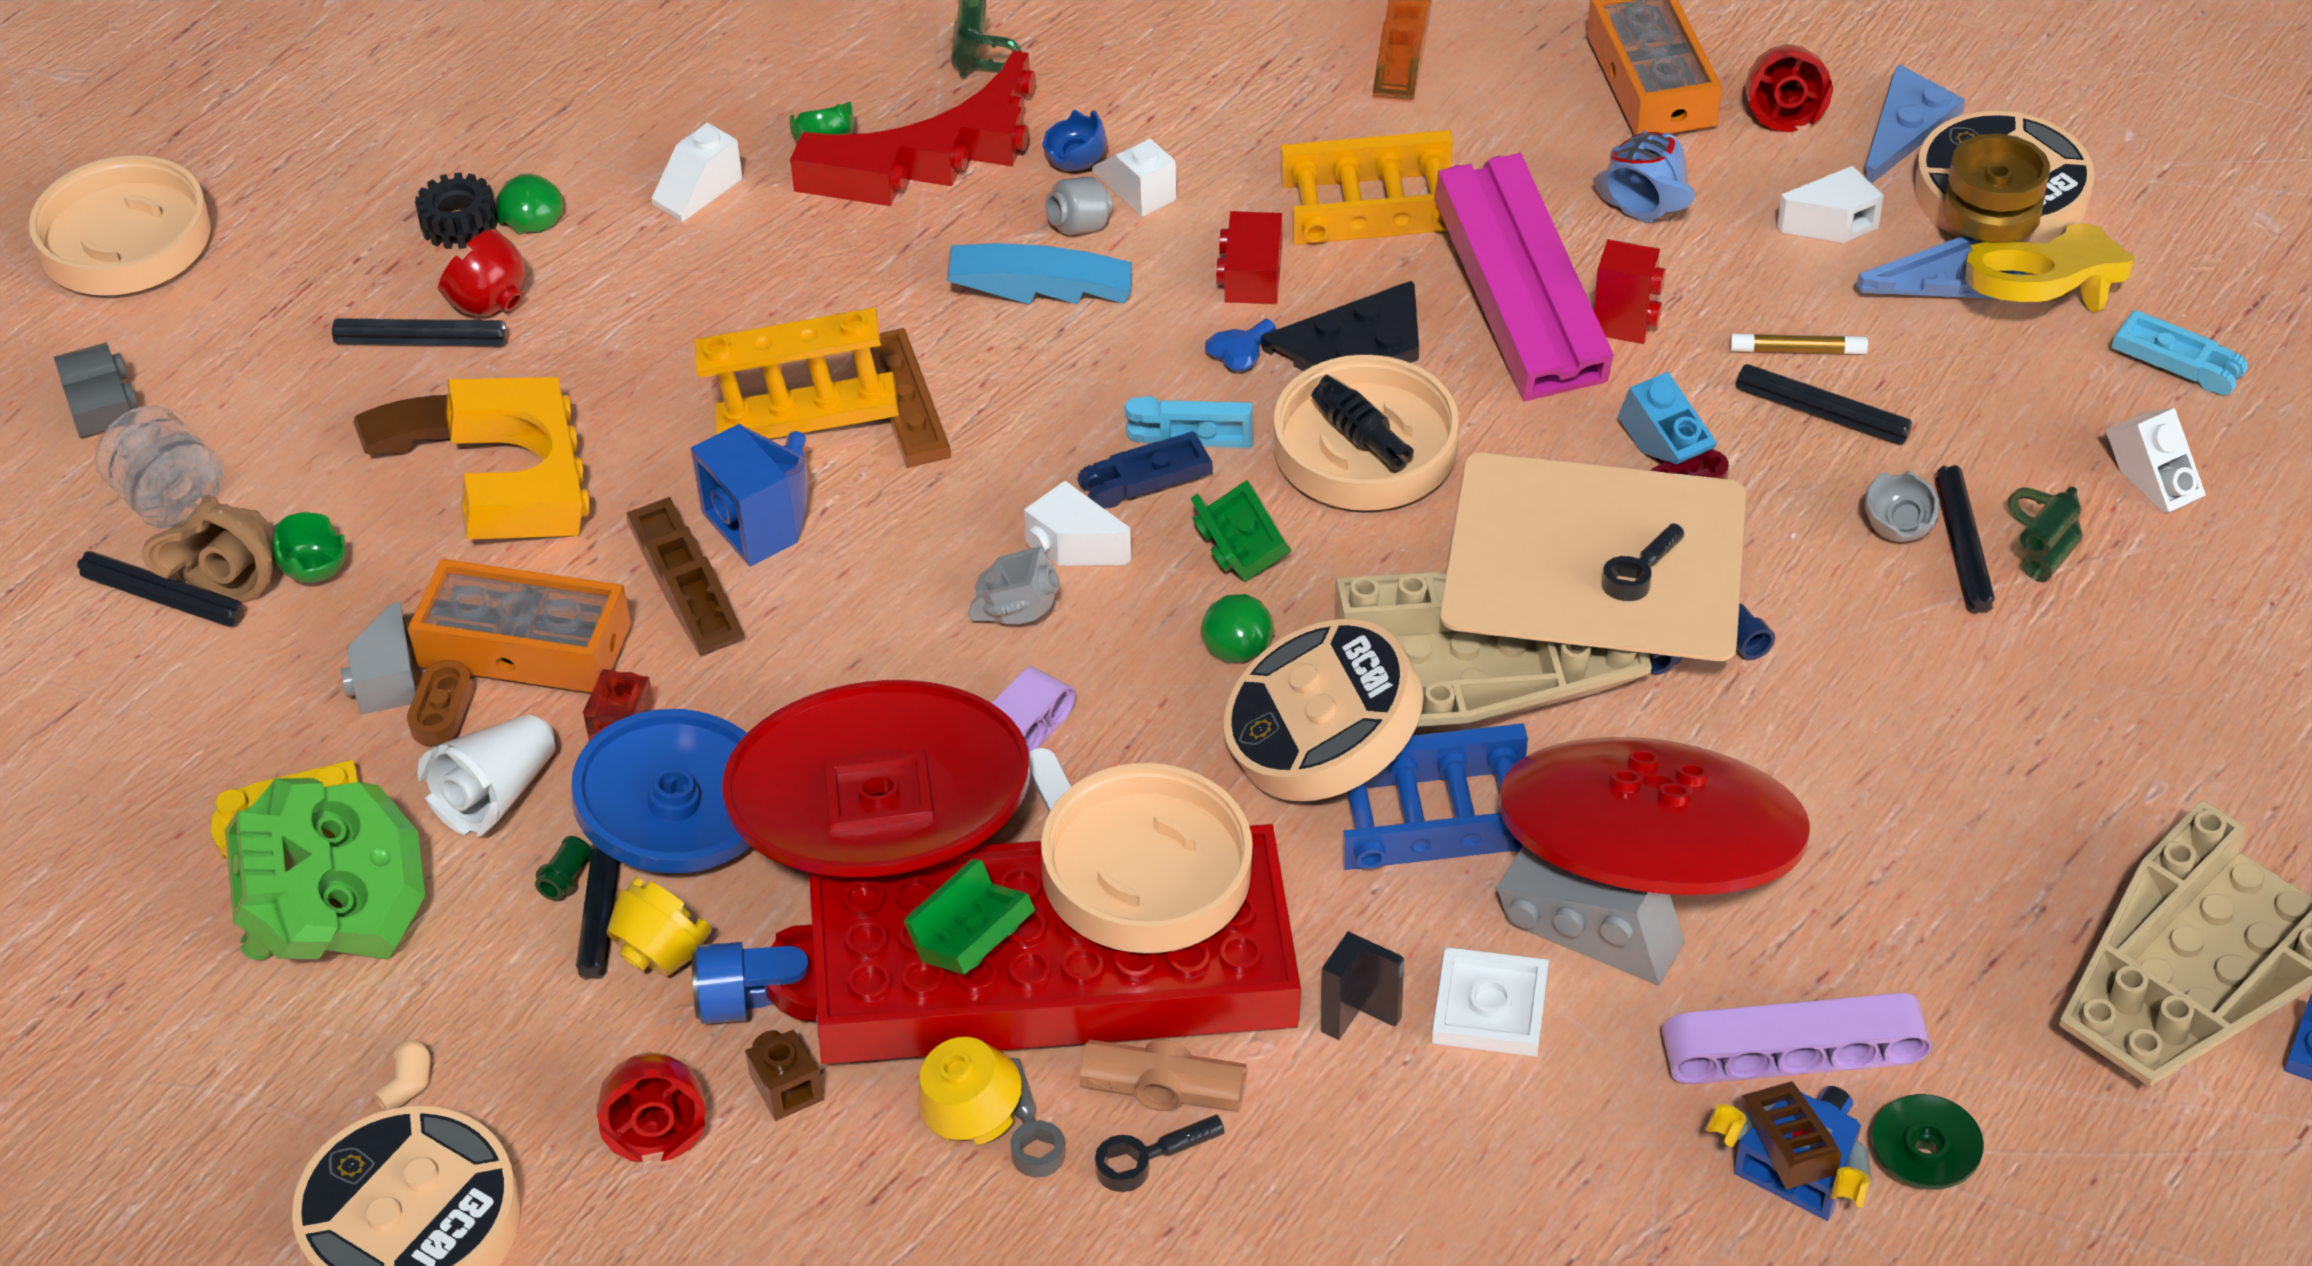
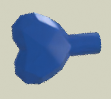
M1266 318L1247 331L1232 329L1217 332L1205 341V352L1212 357L1222 360L1225 366L1234 372L1245 371L1253 367L1258 359L1261 335L1276 330V327L1270 319Z

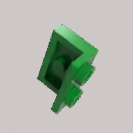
M1245 480L1209 506L1199 493L1190 498L1198 511V514L1192 517L1194 523L1207 541L1214 538L1216 545L1210 549L1225 572L1233 568L1244 582H1247L1292 551L1258 493L1248 480Z
M971 859L905 918L904 924L921 962L965 975L969 970L978 966L983 957L1004 938L1013 934L1018 925L1033 913L1035 909L1028 893L992 884L984 863L980 860Z

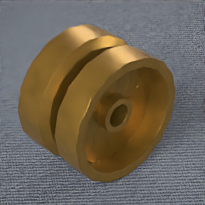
M2005 134L1978 135L1963 141L1954 150L1950 166L1949 184L1943 210L1948 223L1958 232L1968 237L1992 243L2014 242L2029 236L2039 226L2042 215L2044 195L2051 166L2046 154L2034 143L2017 136Z

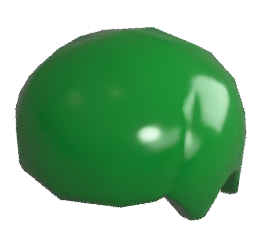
M851 102L837 104V106L802 112L798 114L795 120L794 115H790L791 134L797 142L803 132L839 135L851 134L854 128Z
M532 173L519 174L506 181L497 196V219L499 225L503 226L506 222L519 235L523 232H542L554 226L563 210L562 194L559 189L544 177Z
M301 512L288 515L275 525L272 543L274 560L278 568L291 579L298 580L301 583L321 582L330 579L345 564L346 546L344 545V535H337L333 531L330 519L327 516Z
M1247 594L1223 596L1210 605L1201 623V637L1208 652L1225 663H1243L1254 656H1259L1269 647L1272 637H1275L1274 624L1269 610L1260 600Z

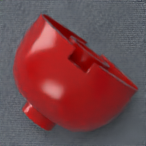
M1791 44L1772 47L1758 56L1749 69L1745 84L1748 104L1760 123L1772 130L1782 132L1798 131V128L1794 126H1804L1809 122L1813 124L1818 121L1829 107L1833 93L1829 71L1820 57L1803 46Z
M486 230L467 243L472 250L463 260L457 255L452 258L442 273L438 284V291L449 304L467 315L478 318L495 315L501 310L504 312L512 310L523 296L521 288L525 281V263L521 252L498 230Z
M648 1052L633 1055L622 1061L611 1071L601 1085L596 1108L601 1139L613 1153L635 1162H642V1155L664 1152L661 1161L671 1160L690 1150L702 1136L705 1127L706 1104L699 1079L686 1064L668 1054Z

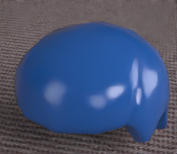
M1074 110L1067 120L1056 122L1046 131L1042 146L1049 161L1055 167L1065 171H1081L1089 169L1100 160L1107 145V137L1103 123L1095 110L1091 111L1090 116H1085Z

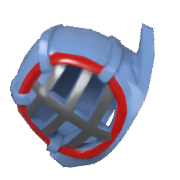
M1645 130L1640 134L1632 136L1620 146L1612 149L1608 169L1599 172L1593 178L1595 188L1604 201L1611 205L1619 206L1626 215L1646 223H1652L1654 219L1663 216L1665 212L1679 211L1687 208L1695 197L1694 190L1687 185V168L1683 148L1680 142L1670 133L1647 132Z

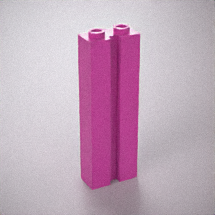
M1517 153L1493 157L1483 165V168L1475 170L1472 164L1455 165L1448 169L1439 170L1434 200L1523 402L1608 382L1614 354L1522 154Z

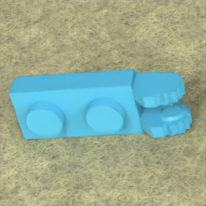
M2138 310L2131 312L2115 334L2112 348L2195 382L2198 380L2204 390L2211 393L2215 392L2217 395L2220 394L2222 396L2231 394L2237 385L2235 378L2239 379L2248 369V363L2243 358V355L2241 356L2238 353H2234L2233 350L2217 345L2218 342Z
M1138 396L1129 399L1126 405H1124L1125 417L1131 420L1127 422L1126 433L1129 440H1133V442L1154 443L1193 431L1197 434L1203 446L1253 447L1252 402L1161 401L1160 403L1153 396H1144L1143 398Z

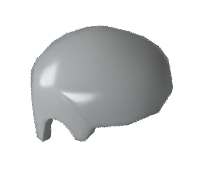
M1907 471L1902 475L1892 476L1887 472H1882L1867 487L1865 510L1873 530L1880 536L1891 541L1906 542L1923 538L1932 531L1938 522L1940 500L1933 486L1923 479L1916 477L1911 471Z

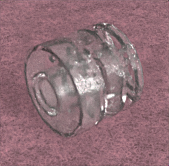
M159 405L141 406L124 413L107 428L99 440L95 453L96 471L104 482L120 498L124 499L129 507L146 524L159 529L172 528L180 521H186L191 512L200 505L205 494L216 496L223 477L221 461L197 435H194L187 425L171 410Z

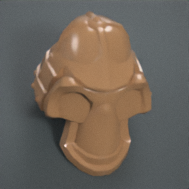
M205 494L200 505L191 512L186 521H180L172 528L155 534L146 540L142 549V558L145 565L156 575L168 579L178 571L179 575L187 579L188 583L245 603L253 599H259V595L264 591L267 584L271 582L270 578L275 561L272 545L274 534L272 528L259 511L220 504L216 497Z

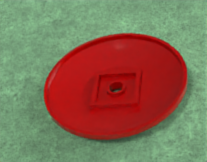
M879 680L847 684L811 694L780 708L759 722L740 740L732 751L723 774L722 792L725 811L737 834L748 845L769 859L785 866L805 872L839 877H874L905 873L926 868L963 854L981 844L1006 824L1023 801L1029 785V751L1019 727L1004 711L991 702L965 690L938 683L914 680ZM878 793H886L884 795L872 796Z
M1601 737L1559 743L1540 749L1519 760L1510 768L1501 784L1499 808L1502 819L1514 837L1530 851L1544 860L1576 875L1600 883L1636 891L1672 895H1709L1754 888L1769 883L1792 870L1803 858L1809 841L1810 822L1807 812L1796 796L1783 784L1745 762L1715 751L1679 742L1637 737Z

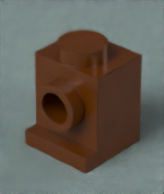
M794 1029L783 1034L777 1030L766 1031L754 1040L751 1048L745 1050L749 1075L775 1121L824 1100L819 1068L815 1061L812 1062Z

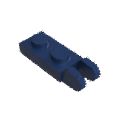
M1192 431L1111 455L1109 459L1084 467L1077 474V480L1084 491L1088 490V498L1105 509L1118 506L1125 497L1126 499L1213 474V464L1197 434Z

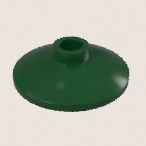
M1913 1094L1898 1098L1880 1111L1875 1119L1872 1130V1146L1881 1165L1898 1180L1918 1188L1946 1189L1959 1185L1974 1174L1983 1156V1136L1975 1119L1958 1104L1940 1096ZM1918 1149H1926L1932 1153H1925Z

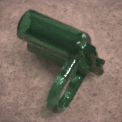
M958 0L957 19L953 27L951 63L959 70L960 77H967V73L975 68L999 72L1005 63L994 62L993 59H980V47L982 44L991 45L993 48L999 46L1008 48L1011 51L1022 52L1020 45L1012 39L984 35L986 0Z
M2022 487L2016 489L2009 496L2008 507L2011 514L2018 522L2026 526L2020 534L2021 544L2028 551L2027 555L2022 559V568L2026 575L2035 581H2048L2082 540L2083 534L2079 523L2082 506L2079 502L2076 487H2069L2065 492H2059L2054 495L2033 488ZM2023 498L2036 501L2038 505L2045 504V506L2035 517H2032L2023 511L2019 500Z

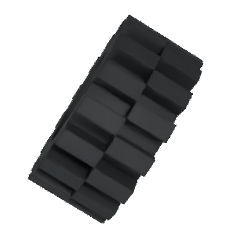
M462 172L454 173V178L448 179L447 174L440 176L441 182L437 183L432 179L427 182L428 189L421 187L418 191L419 197L416 196L415 207L421 232H423V236L427 241L431 239L432 245L438 247L443 242L444 249H452L453 244L458 243L459 249L467 248L465 242L470 241L486 230L496 229L497 211L492 189L482 177L477 180L476 175L469 173L465 179L462 176Z

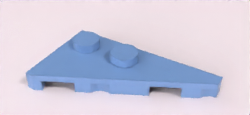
M1899 64L1895 69L1866 163V179L1873 183L1921 146L1935 128L1961 115L1965 99Z
M1966 235L1859 273L1856 286L1861 293L1997 299L1980 294L1965 281L1968 253L1971 252L1970 245L1986 242L1975 240ZM2000 271L2008 274L2026 275L2025 272Z

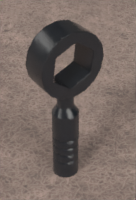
M1675 523L1670 524L1641 551L1640 558L1619 556L1608 560L1603 567L1602 589L1610 597L1621 601H1635L1647 596L1650 591L1652 578L1650 566H1654L1683 539L1684 531L1682 527ZM1623 576V577L1635 578L1636 580H1635V581H1629V580L1617 579V577Z
M1215 1114L1160 1136L1156 1143L1145 1146L1141 1140L1130 1135L1109 1137L1096 1150L1095 1170L1097 1178L1104 1187L1112 1191L1128 1192L1135 1190L1143 1185L1149 1176L1150 1159L1160 1155L1171 1156L1206 1142L1209 1139L1223 1135L1225 1131L1222 1121ZM1128 1154L1137 1161L1136 1168L1117 1173L1107 1165L1110 1158Z

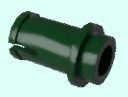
M565 837L549 863L543 864L536 871L535 887L537 891L550 900H560L562 897L570 895L574 888L573 880L591 857L590 846L579 837Z

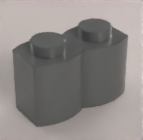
M105 342L54 356L79 438L133 423L130 409L137 408L138 405L130 381L122 384L120 380L128 378L120 352L111 355L109 346Z

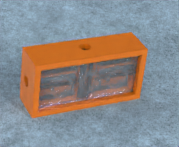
M1590 0L1587 37L1635 135L1645 130L1647 132L1675 133L1718 126L1722 85L1678 0Z
M440 559L408 626V631L418 667L428 668L439 661L455 660L463 663L468 668L470 675L602 694L631 626L624 585Z

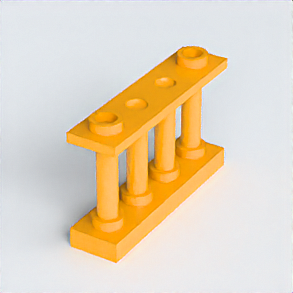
M1442 130L1282 144V187H1299L1302 206H1293V244L1448 231L1434 197L1438 171L1452 167L1453 139L1451 131ZM1427 177L1430 194L1405 196L1401 178ZM1384 180L1388 198L1362 200L1359 182ZM1341 183L1345 202L1319 203L1317 185Z
M876 307L694 339L697 376L701 378L716 375L724 400L715 403L716 435L737 424H741L771 439L788 436L793 431L805 433L899 416L897 389L893 371L877 374L870 347L881 346ZM852 351L858 378L832 382L825 355ZM806 359L814 385L787 390L779 364ZM761 367L769 393L742 398L734 372Z

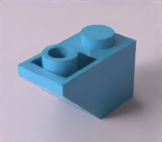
M1668 371L1629 388L1618 414V419L1641 453L1673 464H1679L1715 448L1717 442Z

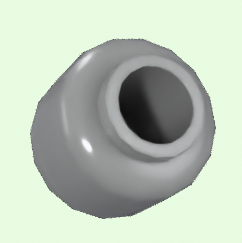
M1079 177L1058 181L1047 195L1045 203L1049 222L1065 235L1099 231L1106 224L1113 206L1110 193L1105 190L1102 183L1095 177Z

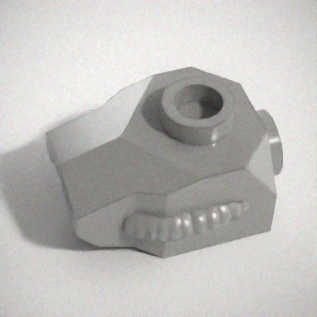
M1041 546L1000 556L989 568L979 574L975 586L976 598L971 602L968 615L972 621H997L1003 624H1023L1035 621L1043 616L1052 607L1055 592L1059 590V579L1054 566L1048 561Z

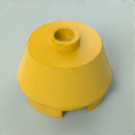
M636 876L626 890H619L606 933L622 948L618 954L630 965L642 972L649 967L663 976H669L692 960V950H697V945L704 943L712 932V928L701 918L694 924L689 920L691 914L683 907L684 902L652 881L645 885L644 881Z
M957 1037L939 1044L927 1055L920 1070L918 1108L923 1122L931 1131L947 1142H950L949 1139L958 1141L973 1140L975 1145H981L996 1139L1014 1122L1011 1114L1020 1096H1022L1019 1070L1007 1055L976 1038Z

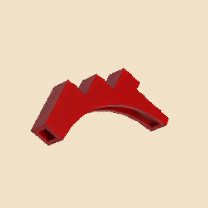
M1012 51L1002 69L983 89L960 105L933 118L900 128L872 133L834 135L803 132L790 158L794 192L892 206L898 191L904 190L907 180L953 186L959 170H965L968 160L1013 167L1019 151H1025L1029 139V127L1023 125L1024 100L1026 95L1031 96L1033 94L1036 80L1035 71L1030 70L1029 53Z

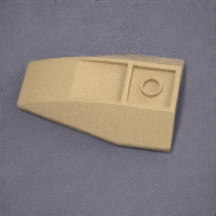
M1423 572L1336 578L1337 619L1364 620L1383 627L1398 640L1415 667L1423 688L1422 711L1416 727L1471 723L1552 705L1601 692L1651 673L1652 665L1648 653L1451 630L1440 621L1447 575L1444 573Z
M2201 800L2141 861L2059 1023L2060 1027L2149 1087L2312 989V897L2240 853L2246 827L2204 800Z

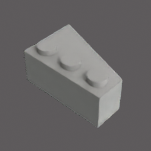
M1524 845L1497 886L1510 925L1660 986L1685 942L1670 894L1620 888L1576 875L1544 860Z

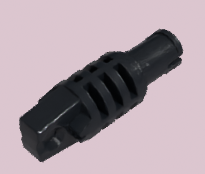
M1326 374L1320 380V383L1313 390L1311 397L1328 419L1359 448L1365 450L1372 449L1393 471L1403 469L1408 463L1401 457V454L1411 459L1414 449L1390 430L1388 418L1359 391L1351 388L1339 379Z

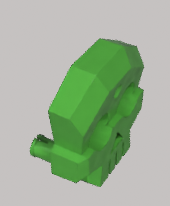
M275 778L260 798L244 811L238 810L225 828L233 923L246 931L240 939V943H244L241 946V951L250 959L263 960L269 957L271 953L278 959H320L324 951L329 950L388 960L425 897L418 831L379 785L354 782L324 787L322 782L314 778ZM321 830L331 831L335 838L326 837ZM328 899L338 900L343 908L333 907Z

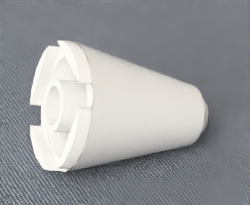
M527 714L433 746L419 759L417 770L419 783L426 779L431 791L425 797L429 807L444 824L456 833L466 835L468 832L473 831L477 832L476 836L485 834L496 825L554 754L555 736L552 728L546 721Z

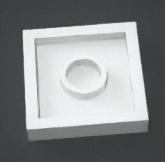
M1445 947L1432 1030V1044L1538 1057L1549 960Z

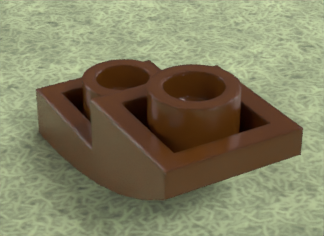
M432 395L399 400L356 415L353 423L364 453H409L413 440L450 439L446 418L447 395Z

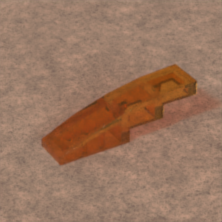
M1388 0L1386 19L1383 22L1373 96L1414 100L1425 49L1432 0Z

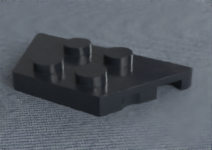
M1411 280L1261 335V348L1269 355H1272L1277 350L1294 358L1293 366L1302 371L1330 359L1351 355H1380L1409 363L1419 360L1415 284Z

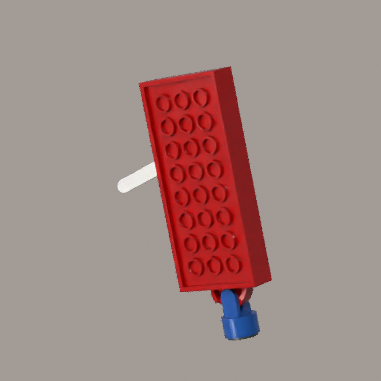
M1037 748L1029 752L1030 776L1050 812L1056 801L1071 788V785L1055 754L1048 749ZM1273 824L1249 826L1252 835L1250 885L1242 906L1231 921L1214 935L1197 944L1161 953H1136L1106 947L1082 936L1063 921L1052 907L1044 890L1041 869V841L977 845L947 861L910 872L886 876L839 877L809 872V899L812 925H794L776 932V940L771 947L743 949L741 941L697 945V950H692V981L696 1019H701L702 1024L747 1021V1009L762 1008L774 1004L780 1012L796 1019L817 1022L821 1064L927 1056L939 1044L957 1037H972L983 1041L997 1050L1085 1044L1089 1039L1113 1042L1298 1027L1301 985ZM971 859H976L984 863L992 884L1028 893L1035 911L1018 925L1013 934L1004 938L983 957L978 966L969 970L965 975L921 962L904 924L905 918Z

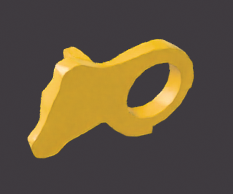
M2085 223L2072 224L2065 227L2064 234L2046 244L2014 241L2002 243L1982 242L1970 245L1971 252L1968 253L1965 281L1980 294L2000 300L2016 302L2048 301L2080 286L2086 307L2095 313L2105 309L2111 283L2125 282L2131 277L2135 256L2125 251L2118 243L2109 238L2101 227ZM2000 271H2021L2035 275H2016Z

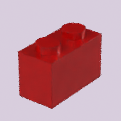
M1230 211L1229 228L1220 229L1219 254L1226 255V257L1217 258L1216 284H1224L1225 302L1277 304L1282 257V213Z
M1607 239L1597 270L1594 313L1605 337L1645 344L1649 328H1658L1663 303L1655 301L1656 295H1661L1666 276V269L1659 267L1661 249Z

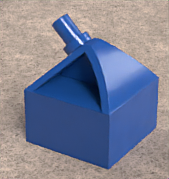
M737 424L691 447L702 514L749 567L798 543L808 496V471L803 452L806 437L801 432H790L785 445L781 446L749 428Z

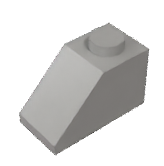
M394 602L390 603L347 647L350 667L341 668L343 685L347 697L356 696L361 714L411 705L417 690L409 632L401 603Z

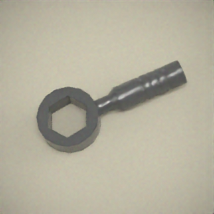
M1010 1058L1016 1064L1021 1076L1022 1096H1020L1014 1112L1016 1117L1021 1119L1023 1123L1014 1131L1010 1140L1012 1162L1015 1168L1026 1176L1034 1178L1046 1177L1055 1173L1063 1164L1065 1159L1064 1137L1059 1128L1052 1123L1035 1120L1036 1107L1021 1061L1018 1058ZM1034 1140L1054 1146L1052 1151L1041 1158L1022 1153V1149Z

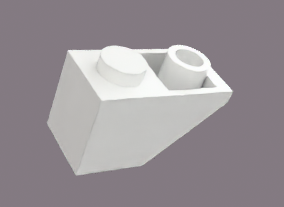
M1851 166L1782 194L1777 228L1782 233L1844 243L1879 228L1884 195L1856 168Z
M2175 408L2141 412L2105 429L2120 472L2163 513L2171 512L2206 495Z

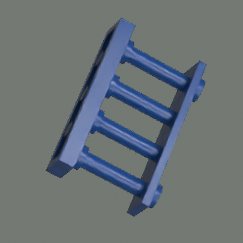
M1524 723L1411 736L1403 750L1386 768L1365 783L1347 791L1355 829L1343 830L1344 870L1374 869L1379 866L1509 851L1519 852L1523 844L1509 831L1500 813L1475 815L1466 777L1496 774L1499 790L1501 791V784L1507 772L1519 760L1526 757L1528 737ZM1446 779L1455 818L1425 821L1417 783ZM1397 785L1405 823L1375 827L1367 788Z

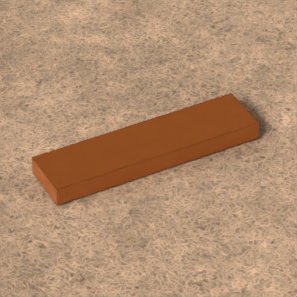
M905 328L880 333L881 346L870 347L876 373L881 374L893 371L899 416L888 419L906 467L910 468L951 458L950 445Z

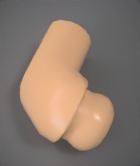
M417 1040L404 1041L395 1048L393 1058L396 1059L395 1078L372 1094L382 1111L400 1107L427 1087L430 1054L422 1042Z

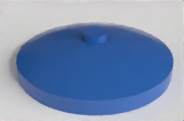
M687 709L645 711L612 723L586 744L574 766L572 773V807L581 830L597 848L611 858L626 865L652 872L689 873L721 865L739 856L751 846L737 834L729 821L725 811L722 781L726 763L732 751L747 732L723 718Z

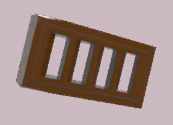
M1793 1081L1742 1095L1741 1103L1786 1190L1836 1175L1842 1154L1832 1135ZM1785 1100L1788 1104L1768 1111L1764 1109V1106ZM1793 1115L1796 1119L1778 1125H1775V1123L1773 1122V1120L1781 1119ZM1800 1130L1803 1133L1802 1135L1785 1139V1137L1783 1136ZM1809 1145L1811 1148L1799 1153H1795L1793 1150Z

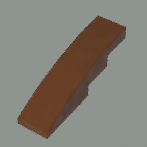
M671 497L626 512L627 523L647 564L698 654L702 655L744 639V633L707 556H702L689 527H684Z

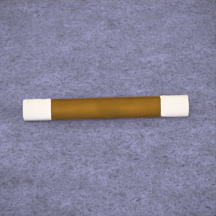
M1732 333L1730 336V351L1866 355L1868 350V338L1864 336Z

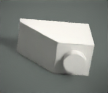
M706 123L677 143L652 196V204L677 220L684 222L742 180L737 139Z
M1151 138L1092 166L1093 173L1141 217L1177 200L1175 160Z
M1066 481L1024 509L1025 539L1031 549L1041 546L1046 557L1058 566L1126 565L1132 560L1130 527Z

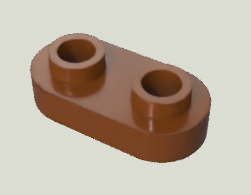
M443 660L432 664L424 671L407 713L409 729L416 742L426 746H436L451 740L457 734L473 692L470 672L463 663L455 660Z

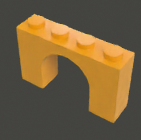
M558 377L448 379L446 418L451 444L510 443L532 451L542 460L540 464L523 471L464 473L461 510L466 539L579 536L581 517H588L589 495L587 489H580L579 486L582 485L583 481L582 459L573 455V453H576L577 448L575 426L567 425V422H570L571 415L569 395L561 394Z

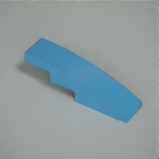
M1004 243L952 245L949 251L947 281L1026 304H1031L1035 293L1078 304L1083 292L1125 304L1131 292L1132 262L1086 251L1043 245Z

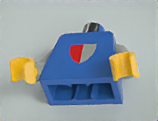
M1827 1086L1817 1100L1802 1093L1832 1135L1842 1156L1835 1176L1787 1190L1746 1111L1741 1112L1739 1109L1728 1104H1718L1705 1130L1709 1133L1714 1131L1725 1135L1724 1143L1728 1147L1733 1148L1736 1142L1741 1140L1738 1147L1735 1175L1826 1221H1829L1838 1197L1854 1200L1856 1202L1855 1207L1863 1208L1867 1191L1872 1183L1868 1149L1858 1141L1861 1124L1857 1119L1847 1115L1853 1106V1100L1846 1091L1836 1086ZM1785 1100L1764 1106V1109L1768 1111L1788 1104ZM1793 1115L1781 1119L1773 1120V1122L1775 1123V1125H1778L1796 1119ZM1800 1130L1783 1136L1785 1137V1139L1802 1135L1803 1133ZM1809 1145L1793 1150L1795 1153H1799L1811 1148Z

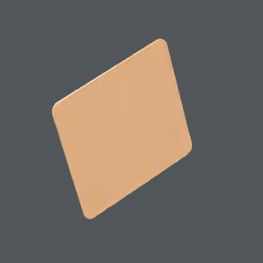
M1493 453L1472 454L1467 457L1464 466L1440 621L1445 627L1461 632L1711 661L1728 660L1735 655L1737 648L1746 489L1739 482L1729 479ZM1675 523L1682 527L1684 531L1683 539L1654 566H1650L1652 578L1650 591L1647 596L1635 601H1621L1610 597L1602 589L1603 567L1608 560L1619 556L1640 558L1641 551L1670 524ZM1623 576L1617 577V579H1623V580H1629V581H1635V580H1636L1635 578H1629V577H1623Z

